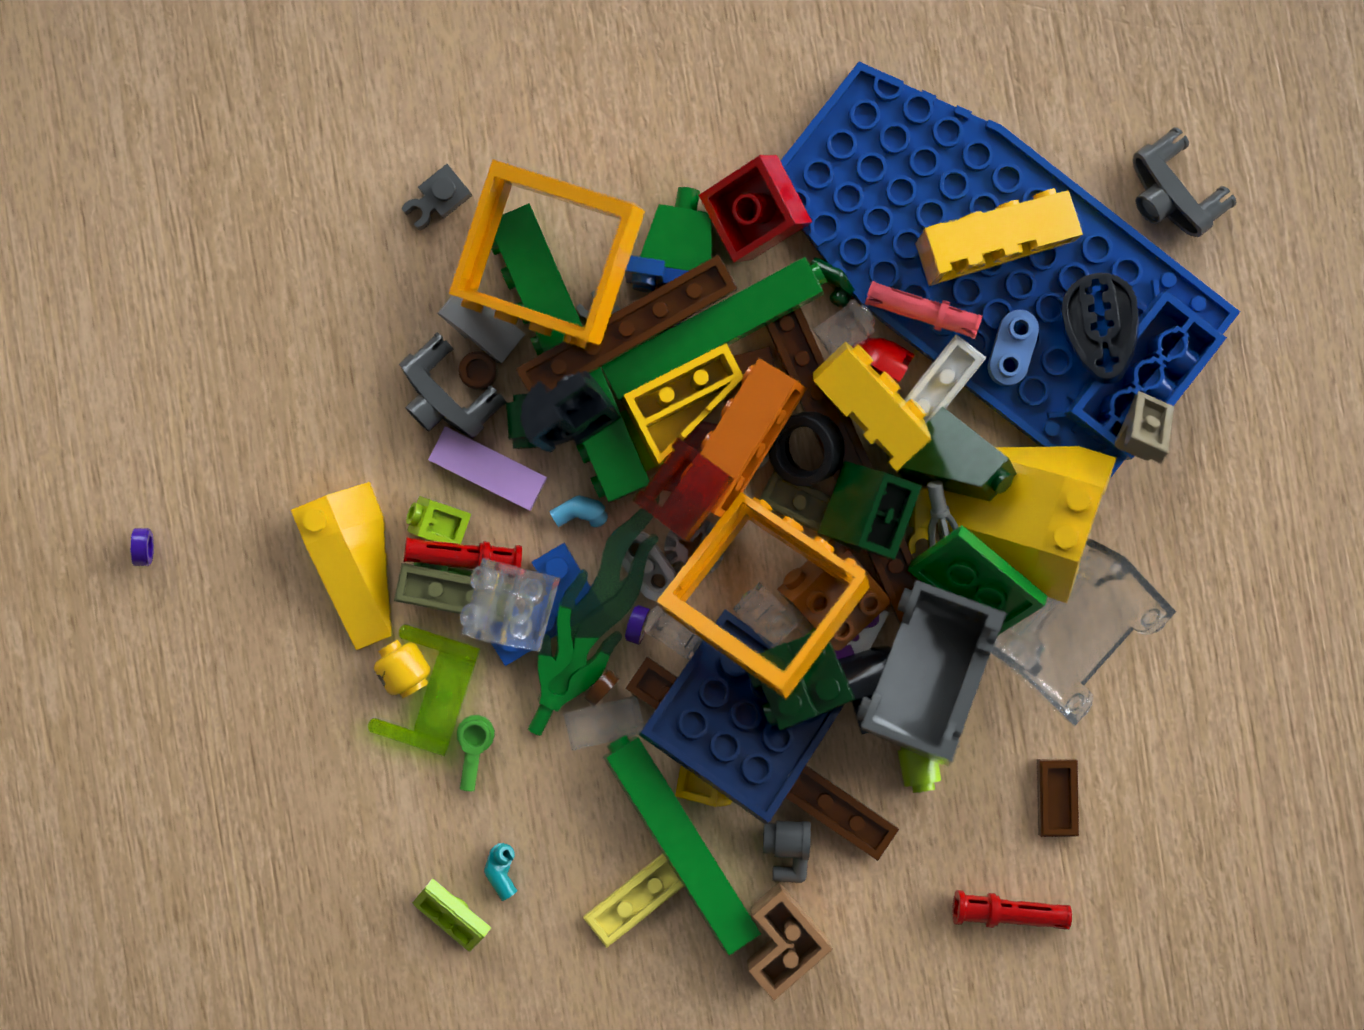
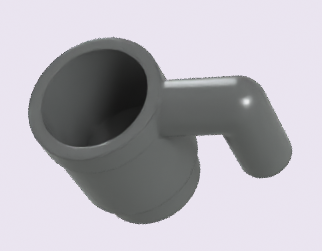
M776 820V823L764 824L763 854H774V857L793 858L792 867L773 866L772 881L802 883L806 880L810 855V821Z

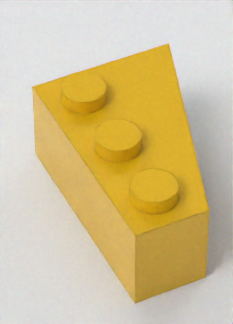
M845 341L813 372V381L846 417L849 416L865 432L864 437L871 444L875 442L890 457L891 460L888 463L897 472L931 440L926 422L923 419L927 414L912 398L906 402L897 393L900 386L888 373L884 371L879 375L870 366L874 360L860 345L857 344L852 348Z
M727 343L623 395L622 403L656 468L742 381L743 374Z

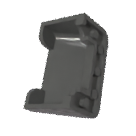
M916 580L913 590L905 588L897 610L904 612L876 691L872 699L864 697L856 719L863 721L862 730L949 767L959 745V737L965 727V722L1006 613Z

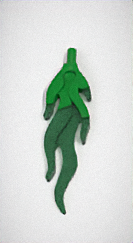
M652 476L648 497L642 508L629 520L616 528L607 538L598 574L588 593L575 605V599L587 581L588 573L585 569L579 572L575 580L565 591L558 605L556 617L557 650L555 656L551 652L550 636L544 634L540 641L537 655V669L540 682L538 702L540 705L528 727V730L535 735H542L554 710L558 712L565 703L586 691L599 679L611 653L622 639V634L619 631L613 632L602 642L594 656L586 661L588 652L596 641L628 613L639 596L648 554L659 541L658 536L651 534L639 544L628 575L622 581H620V570L628 548L655 516L660 501V485L657 476Z

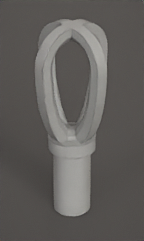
M934 480L927 484L931 504V519L928 527L929 548L936 544V524L940 540L949 534L946 520L953 531L958 528L957 522L950 514L949 507L946 505L943 483L940 480Z

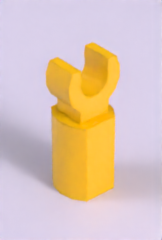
M927 487L921 488L909 520V526L913 527V532L907 539V546L911 553L916 552L915 545L917 540L925 538L928 541L931 504Z

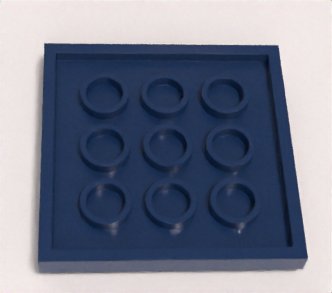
M726 609L715 622L716 625L757 654L777 646ZM703 640L638 735L766 825L773 818L844 705L786 730H780L778 724L771 726L762 706L768 702L763 688L756 690L746 670Z

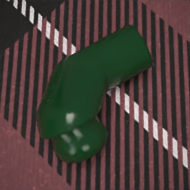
M815 257L810 265L817 262L827 283L834 289L830 295L831 303L837 307L846 308L849 305L850 299H854L853 292L855 291L843 270Z

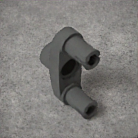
M1174 127L1153 145L1147 144L1133 155L1135 171L1145 188V191L1137 196L1136 206L1141 215L1152 224H1158L1168 217L1185 233L1193 237H1200L1212 228L1213 221L1236 205V198L1234 195H1231L1221 203L1220 199L1227 195L1230 190L1225 186H1220L1200 204L1196 202L1166 164L1171 158L1189 146V140L1186 135L1176 143H1172L1183 133L1181 129Z
M436 332L434 337L415 355L410 353L399 363L407 379L419 394L405 408L428 432L443 419L462 434L474 439L484 429L483 424L499 408L505 405L507 401L500 393L497 395V390L490 385L468 408H461L430 377L429 371L449 352L454 350Z

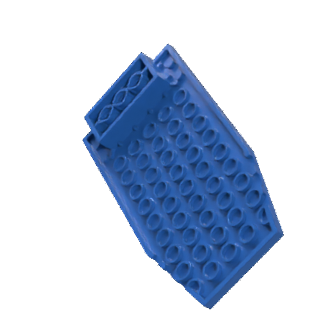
M859 61L780 160L813 222L801 230L826 262L844 271L855 289L853 292L854 298L860 306L932 362L936 360L955 334L959 335L986 356L985 361L964 385L966 389L1040 447L1080 446L1116 457L1117 459L1111 474L1112 477L1125 460H1130L1134 457V455L1116 448L1115 441L1137 392L1140 391L1174 406L1227 337L1223 334L1239 315L1240 311L1001 124L979 118L971 114L972 111L958 105L957 107L937 99L936 95L925 90L921 92L905 85L904 81ZM1055 189L1056 193L1069 190L1083 234L1075 242L933 286L928 285L915 244L923 233V229L938 223L958 220L974 212L982 211L984 213L996 210L997 206L1013 200H1018L1019 203L1033 200L1035 194L1045 190ZM1093 273H1109L1122 278L1132 287L1137 299L1139 328L1133 359L1123 378L1114 384L1098 382L1082 366L1068 340L1062 316V303L1068 289L1080 278ZM872 281L939 303L945 300L950 302L952 307L983 315L975 339L943 328L940 332L934 330L933 325L865 305ZM1094 286L1090 294L1094 297L1095 311L1093 312L1096 313L1098 328L1095 330L1099 332L1100 336L1108 335L1107 330L1111 328L1107 327L1104 313L1108 310L1104 309L1102 302V293L1105 291H1102L1100 286ZM1014 310L1028 311L1035 316L1039 324V333L1028 372L1015 385L1001 386L991 379L987 369L999 323L1003 317ZM1016 322L1014 324V331L1018 335H1024L1026 327L1023 323ZM1105 348L1103 349V364L1097 367H1104L1105 373H1110L1113 371V365L1119 363L1112 362L1109 350ZM1005 359L1003 362V367L1007 372H1014L1016 366L1013 360Z

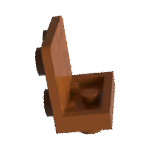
M834 539L828 541L835 551L833 553L844 561L847 557L852 558L858 566L865 570L846 547ZM808 560L800 568L790 571L785 576L783 584L777 590L790 604L800 611L816 630L848 586ZM867 571L865 575L867 576L870 588L830 640L836 651L842 650L890 604L888 595Z

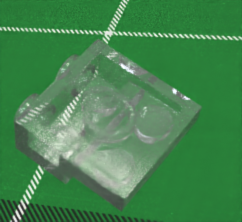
M482 558L481 565L477 566L471 574V585L474 588L471 602L463 607L460 614V622L464 626L462 633L482 641L540 652L560 578Z

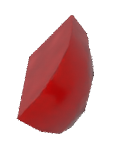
M882 337L865 338L851 346L854 348L857 344L860 345L874 360L870 366L879 375L885 371L897 384L903 378L909 368V363L915 356V354L896 342Z

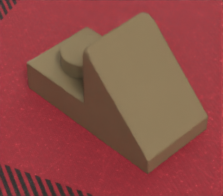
M1138 391L1117 436L1115 447L1143 460L1149 461L1151 459L1161 464L1169 452L1174 406Z

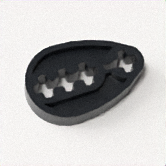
M1109 273L1089 274L1077 280L1066 292L1062 303L1063 321L1068 340L1082 366L1098 382L1114 384L1123 378L1133 359L1139 328L1137 299L1132 287L1122 278ZM1094 286H1100V289L1105 291L1102 293L1103 307L1108 309L1104 313L1107 327H1111L1107 330L1108 335L1100 336L1099 332L1095 330L1098 328L1097 315L1093 312L1095 311L1094 297L1090 294ZM1108 348L1112 362L1119 363L1113 365V371L1110 373H1105L1104 367H1097L1103 364V349Z

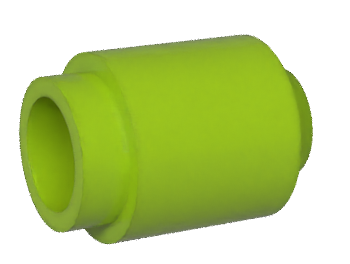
M903 747L897 750L904 787L912 786L913 793L935 790L934 782L942 780L939 763Z

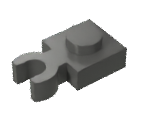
M446 164L418 186L424 196L421 199L407 201L403 205L402 210L406 215L410 214L414 209L422 210V217L414 223L418 230H422L430 224L434 212L437 211L444 219L473 195L451 167Z

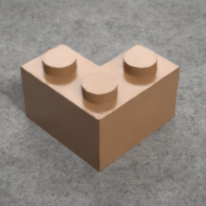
M780 882L751 906L752 916L772 939L747 960L748 971L774 1001L833 950L826 935Z

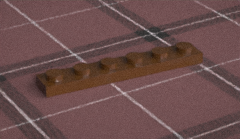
M717 255L610 315L601 345L588 341L586 348H582L563 341L515 369L528 391L539 381L552 390L563 377L575 374L578 371L581 373L585 370L588 373L595 371L737 291V286L720 256Z

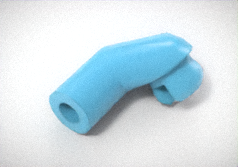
M580 495L549 511L558 527L576 517L589 521L592 527H600L608 519L605 506L599 500Z

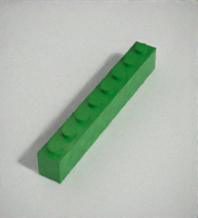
M530 203L503 214L491 249L494 256L499 253L503 256L506 267L500 269L508 289L516 288L522 300L516 303V305L582 326ZM522 319L524 325L530 323V321ZM552 330L551 336L535 332L537 336L530 338L537 356L562 343L565 333ZM600 367L589 374L603 389L621 418L576 447L583 463L591 461L597 475L590 479L599 499L606 496L608 502L612 503L651 486V483Z

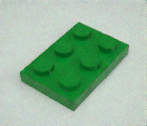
M963 525L911 560L908 571L923 583L1005 612L1006 616L998 635L1043 608L1047 599L1045 593Z

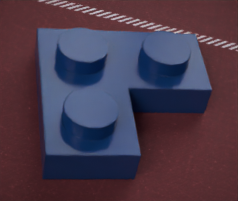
M630 256L624 274L626 283L633 284L632 289L652 292L655 290V287L660 288L688 271L666 268L665 261Z

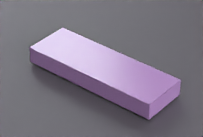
M446 426L428 459L529 511L532 510L548 478Z

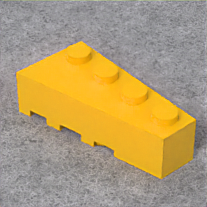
M1049 189L1035 194L1033 200L1019 203L1018 200H1013L997 206L996 210L984 213L978 211L965 215L958 220L929 226L923 229V233L915 244L928 285L933 286L1075 242L1083 234L1069 190L1056 193L1055 189Z

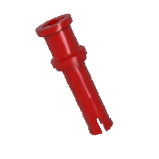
M406 537L404 562L476 569V573L480 575L493 572L510 574L511 578L514 579L519 578L522 561L521 545H515L514 548L491 546L490 542L483 541V543H479V546Z
M956 890L953 898L952 916L953 922L956 925H962L965 921L985 923L986 927L994 928L999 923L1069 930L1072 924V909L1070 905L1009 901L1000 899L995 893H988L987 896L965 895L962 890Z

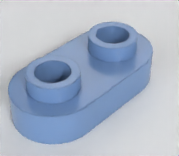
M1014 310L1003 317L999 323L987 369L991 379L1001 386L1015 385L1028 372L1039 333L1038 321L1028 311ZM1016 322H1021L1025 325L1026 333L1024 335L1015 333L1014 324ZM1005 359L1014 361L1016 366L1014 372H1007L1004 369L1003 362Z

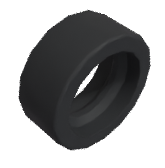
M801 412L789 417L768 451L769 459L775 472L784 481L795 486H812L832 477L841 467L845 455L844 438L839 427L828 416L819 412ZM799 427L813 429L820 436L824 445L825 457L823 463L813 471L800 468L794 462L789 450L791 433Z

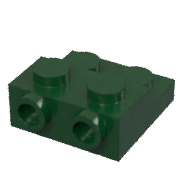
M814 632L789 643H782L759 655L785 672ZM831 641L828 642L787 699L748 672L755 689L763 688L768 702L762 706L770 725L778 724L780 730L789 729L856 700Z

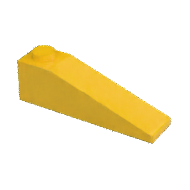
M367 482L328 494L291 509L306 549L355 649L359 650L391 637L390 592L388 590L386 567L388 562L384 536L385 517L371 483Z

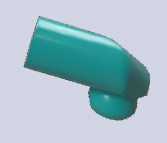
M498 843L489 851L484 868L485 876L501 901L510 898L518 891L508 876L509 868L515 857V851L511 845L505 843Z

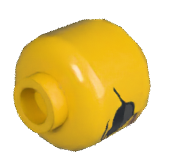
M397 639L378 651L381 658L375 662L374 671L390 695L400 694L403 699L428 684L426 677L429 676L431 669L415 643L408 642L401 645Z

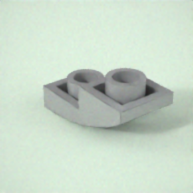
M452 295L437 314L464 338H470L497 363H502L525 334L514 324L494 318L495 309L484 306L482 313L462 307L463 299Z

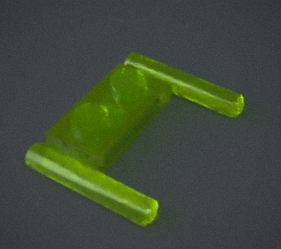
M404 624L399 629V637L401 639L439 651L414 730L377 718L369 721L368 730L371 733L445 757L481 648Z

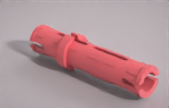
M872 281L867 294L868 298L865 301V305L881 308L933 325L934 330L941 332L943 328L971 337L972 339H975L983 317L980 314L977 315L952 307L948 301L943 300L942 303L876 283L875 281Z

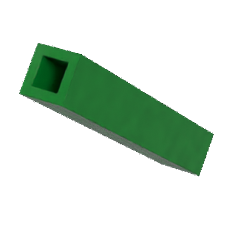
M803 257L602 366V369L618 400L622 401L624 394L725 343L729 346L825 295L821 285L827 283V280L817 262L810 265L806 257Z
M625 734L607 746L610 752L603 756L604 760L668 860L678 879L683 884L721 948L730 956L761 935V932L640 738L634 736L629 739Z

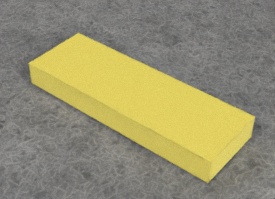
M662 853L586 913L583 918L607 948L684 886Z

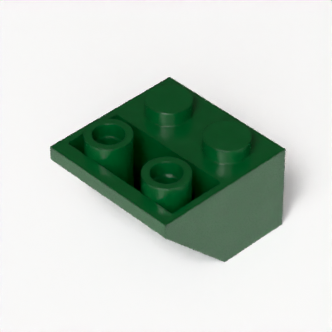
M844 461L818 533L881 557L895 560L922 486L882 471Z

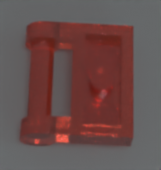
M677 437L671 445L673 448L672 452L644 491L639 490L632 500L683 540L689 542L734 478L690 444ZM687 458L693 463L664 505L661 506L655 500Z

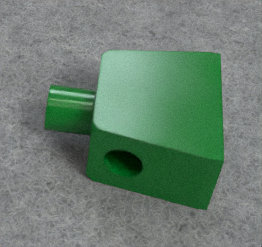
M678 187L675 206L658 205L640 257L665 261L666 268L690 271L712 258V220L707 212L697 211L699 190L689 187Z

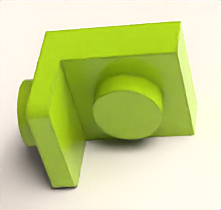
M419 496L417 503L414 502L408 511L406 522L409 526L407 531L432 541L461 544L471 513Z

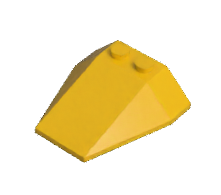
M1080 446L995 447L1009 458L1017 473L1013 477L1010 487L1005 492L997 494L991 501L944 490L946 505L949 507L950 514L957 522L958 527L963 525L1045 593L1048 598L1067 604L1101 498L1105 495L1117 458ZM946 520L948 530L951 533L953 532V529L950 526L949 522Z

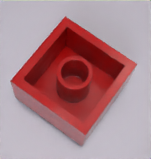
M777 155L757 156L698 195L734 263L755 259L813 223Z

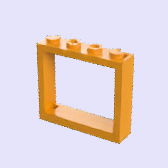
M492 159L448 294L462 298V307L482 313L484 306L495 309L494 318L515 325L518 318L530 321L529 330L551 336L552 330L565 333L564 342L586 348L588 341L601 345L645 210L634 203ZM512 185L620 219L585 327L478 292Z
M740 492L659 597L657 603L668 616L787 699L870 586L865 575L866 570L858 566L855 560L847 557L844 561L833 553L835 550L828 542L818 536L814 540L802 533L804 529L795 520L788 516H784L781 519L772 513L773 508L765 500H759L755 496L751 499ZM748 520L848 586L785 672L685 603Z

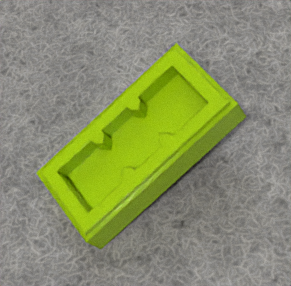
M434 879L427 884L412 902L417 909L470 952L491 929L487 923L469 909L462 899L454 897Z

